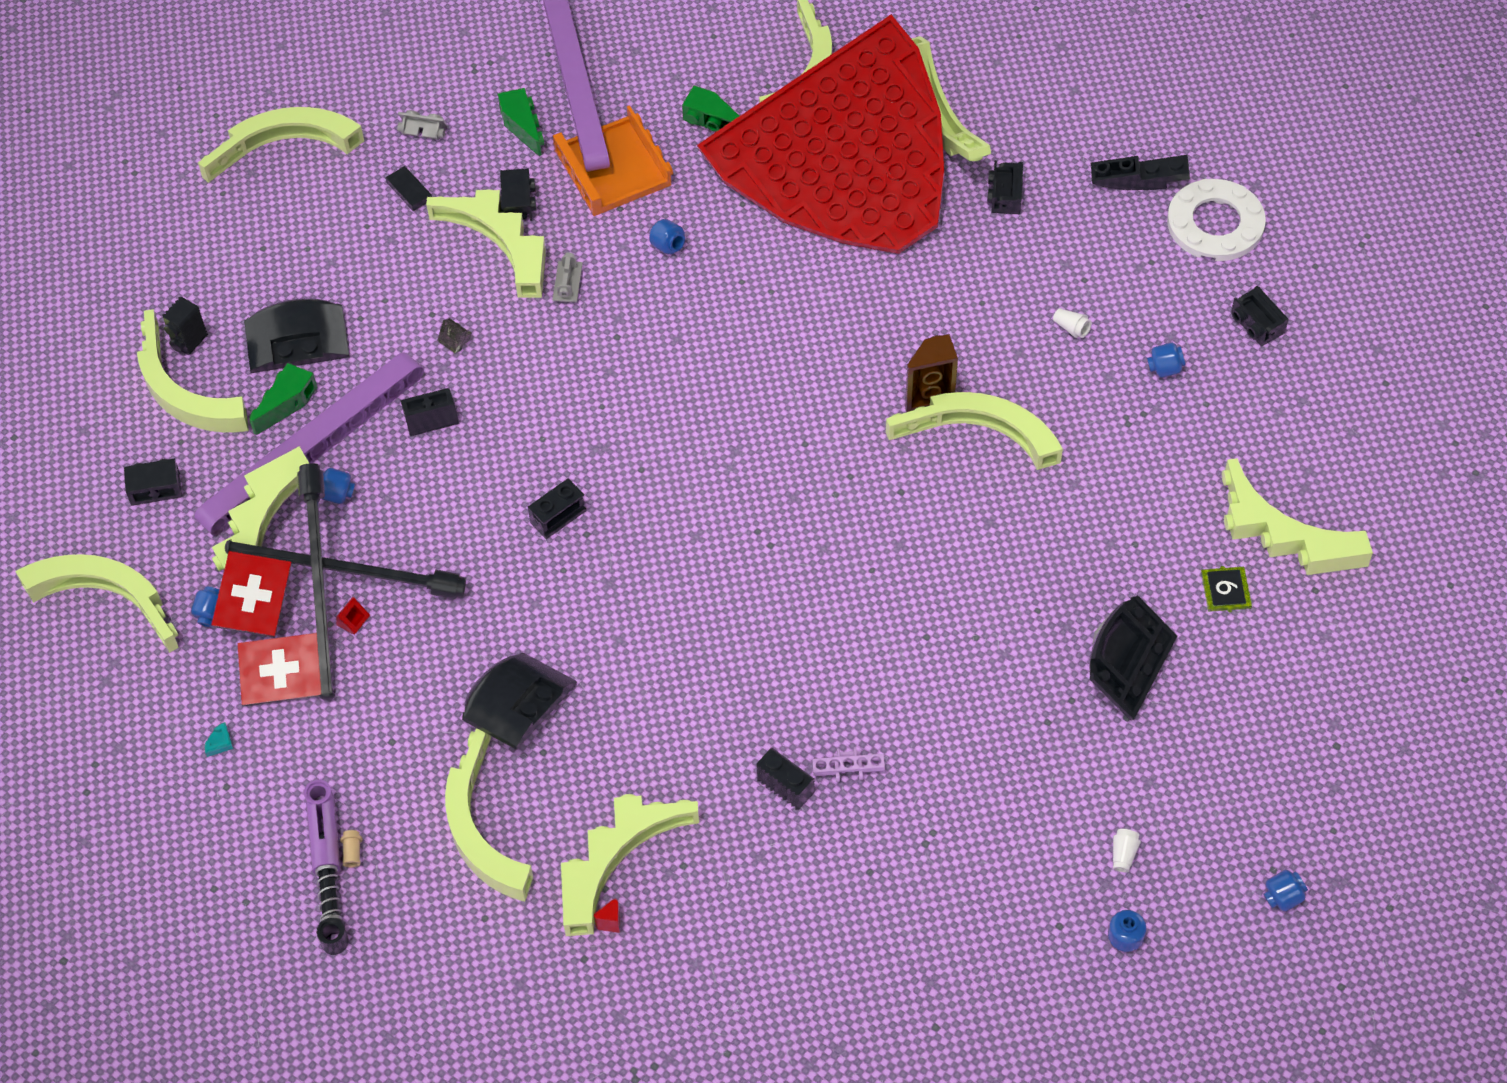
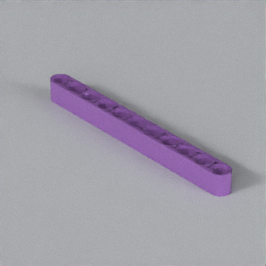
M543 0L586 172L609 168L608 152L568 0Z
M402 352L204 502L196 510L194 518L211 535H219L230 527L228 522L232 519L228 511L250 500L244 489V486L248 485L244 475L299 446L308 462L313 463L419 381L424 373L423 367L407 353Z

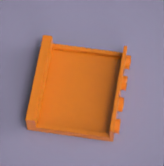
M630 105L627 106V117L601 126L609 157V168L586 172L578 137L566 140L561 132L553 135L554 151L593 216L671 186L673 170L670 163L664 161L660 147L654 145L650 131L644 129L640 115L634 113Z

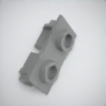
M407 110L406 113L398 112L403 121L398 123L397 131L403 135L418 136L420 128H422V137L439 140L445 136V129H442V127H449L443 117L437 114L422 116L420 113Z
M565 253L562 260L558 261L553 301L577 302L583 262H577L573 253Z

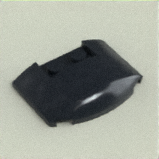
M292 299L267 306L244 320L251 373L282 369L287 363L300 366L350 357L341 304H335L322 299Z
M1138 595L1131 597V600L1121 603L1109 615L1095 638L1089 663L1090 681L1129 720H1134L1178 636Z
M525 653L509 656L490 667L474 683L465 700V712H463L462 720L517 750L577 685V681Z

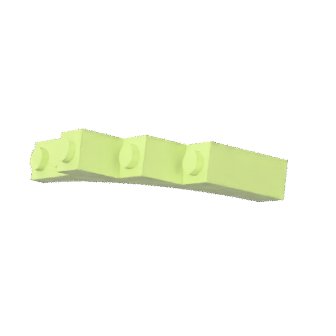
M476 190L475 197H427L426 205L429 220L448 221L464 225L485 235L506 254L515 273L518 298H542L546 257L544 236H523L522 213H502L500 190Z
M300 446L244 475L248 484L244 486V489L250 500L228 511L232 519L228 524L234 535L212 547L216 555L212 557V560L219 572L225 569L228 556L225 552V544L229 539H232V542L262 547L264 535L272 517L282 503L298 489L297 472H299V466L309 463Z
M1238 458L1227 460L1225 470H1222V482L1229 489V509L1227 515H1224V525L1226 530H1230L1232 540L1261 536L1262 546L1267 548L1269 557L1298 554L1299 563L1305 567L1307 575L1369 566L1373 552L1366 531L1342 532L1324 530L1303 524L1284 515L1255 491L1244 475Z
M625 794L614 798L615 828L600 826L593 830H588L589 861L571 859L568 862L561 863L563 925L566 936L594 934L595 922L593 915L596 912L600 894L611 873L631 851L655 835L676 827L698 824V801L680 800L676 803L668 804L652 802L649 805H643L642 796Z

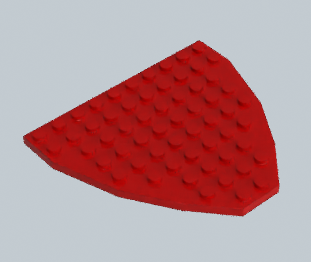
M892 14L697 144L698 150L724 184L783 223L839 243L900 254L939 226L945 174L941 112L920 50Z

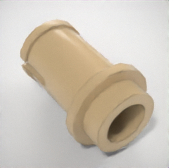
M344 831L343 836L340 838V842L343 843L344 867L353 868L361 864L360 843L363 841V838L360 836L359 831Z

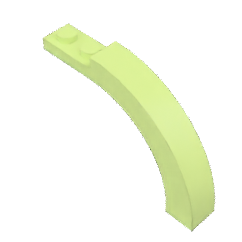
M797 0V14L812 49V57L804 70L806 72L832 54V40L829 27H822L820 20L815 19L813 3L809 4L808 0ZM772 94L759 97V103Z
M921 36L912 38L920 50L941 112L943 149L950 156L960 154L969 161H979L983 159V156L991 154L990 145L967 130L952 111L935 70L930 42Z
M311 107L281 108L250 117L229 129L230 139L223 142L209 155L204 156L198 162L202 178L209 183L243 156L270 142L290 138L315 139L329 143L344 153L349 154L364 142L361 125L341 114Z
M154 309L145 310L144 321H141V331L143 336H146V340L142 341L143 351H138L137 357L146 385L156 402L174 418L199 429L214 432L249 431L247 410L242 397L211 398L197 395L183 389L169 378L162 367L157 317Z
M972 392L940 394L930 397V406L918 407L913 411L903 414L897 413L886 418V435L889 440L947 424H976L999 431L1013 439L1026 451L1037 470L1060 464L1063 448L1052 431L1039 418L1011 401L992 395Z
M63 555L43 559L15 571L33 603L50 594L73 588H99L117 593L140 609L169 653L179 648L175 639L179 635L171 622L166 624L163 620L166 615L161 608L163 604L157 590L144 576L121 562L95 555Z
M476 728L475 732L471 731L469 735V749L467 755H462L459 769L451 767L447 778L445 807L449 827L459 854L478 878L496 891L525 902L533 880L531 865L514 861L496 851L483 839L472 821V792L491 740L490 735Z

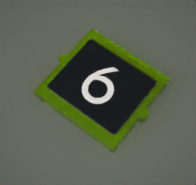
M1221 566L1216 569L1201 570L1208 612L1227 610L1230 613L1232 610L1252 608L1244 567L1225 568V566Z

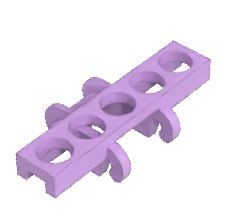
M854 747L853 751L840 752V749L837 748V753H834V757L812 759L813 776L835 775L836 782H840L839 772L858 771L859 780H863V772L885 771L883 754L860 755L856 747ZM846 760H851L854 765L851 768H846L843 763ZM872 761H881L878 766L871 764ZM862 762H867V765L862 767ZM834 764L835 769L831 768L830 765ZM826 765V768L819 770L816 766Z

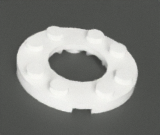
M1202 179L1183 187L1173 197L1167 218L1169 232L1182 249L1201 258V255L1216 258L1215 261L1233 260L1252 251L1262 238L1266 222L1263 206L1252 192L1242 185L1222 179ZM1210 201L1218 204L1227 203L1238 212L1240 224L1232 233L1223 236L1211 235L1203 232L1196 226L1193 220V213L1199 205L1205 202L1207 204Z

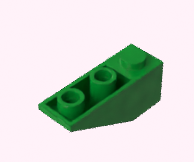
M693 85L682 104L683 121L708 128L714 132H717L739 117L718 94Z
M525 88L497 93L504 126L536 155L541 156L540 146L544 145L542 131L537 132L536 129L539 128L537 114H532V110H534L532 96L527 97Z
M289 363L286 364L282 371L278 372L270 390L264 393L257 409L255 408L251 412L249 421L255 435L260 434L307 404L317 389L314 373Z

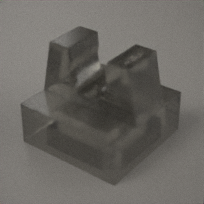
M448 318L442 322L437 341L453 353H458L462 350L463 345L470 340L472 332L466 330L451 318Z

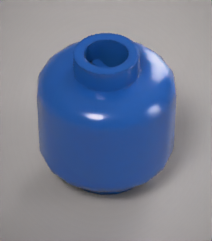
M661 219L650 230V243L665 254H674L685 243V231L676 223L668 219Z
M1173 342L1153 347L1151 350L1152 357L1147 358L1150 371H1156L1160 378L1179 374L1182 371V366L1186 365L1181 346L1177 347Z
M328 468L325 473L323 472L325 497L322 500L342 504L345 502L346 497H352L355 483L351 482L350 473L334 468Z
M206 586L204 590L196 592L191 614L198 619V624L212 627L211 624L220 589Z
M1285 869L1266 881L1265 887L1267 892L1263 895L1272 909L1277 906L1281 911L1287 912L1305 900V892L1308 889L1296 871L1292 873Z
M1122 910L1117 912L1111 918L1108 928L1110 943L1117 950L1123 952H1132L1138 949L1143 944L1145 938L1146 922L1135 911Z

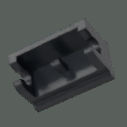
M450 388L400 400L410 436L459 424Z

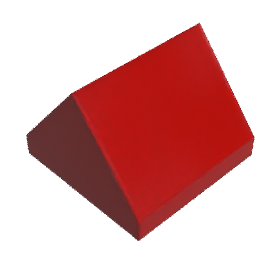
M352 597L336 616V625L355 635L369 618L370 614Z
M615 898L594 913L595 927L598 930L620 933V909L618 900Z

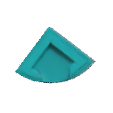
M225 722L216 726L205 742V754L207 757L233 749Z

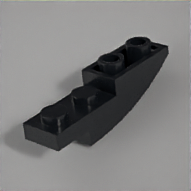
M1188 154L1139 161V156L1091 162L1092 184L1119 190L1167 189V182L1190 179Z

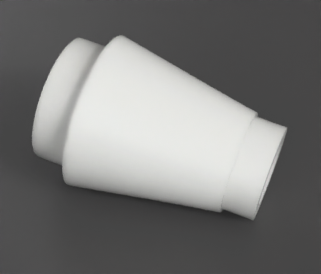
M1061 308L1055 312L1053 317L1054 322L1075 338H1084L1089 333L1092 325L1087 315Z
M1129 829L1117 830V834L1113 836L1114 870L1124 873L1129 872L1141 843L1139 833Z

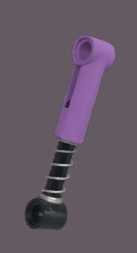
M314 780L306 785L304 797L307 807L312 872L319 877L317 887L320 889L318 898L321 900L319 910L322 912L316 934L322 949L327 954L337 955L346 950L349 938L345 930L344 921L340 915L342 911L338 907V902L341 899L337 897L339 887L336 886V879L338 878L336 873L340 871V859L335 818V799L331 787L326 781ZM321 795H324V796H325V797H324L323 799H321V800H315V798L318 797V796H321ZM320 816H323L324 832L321 831ZM330 934H339L335 939H327Z

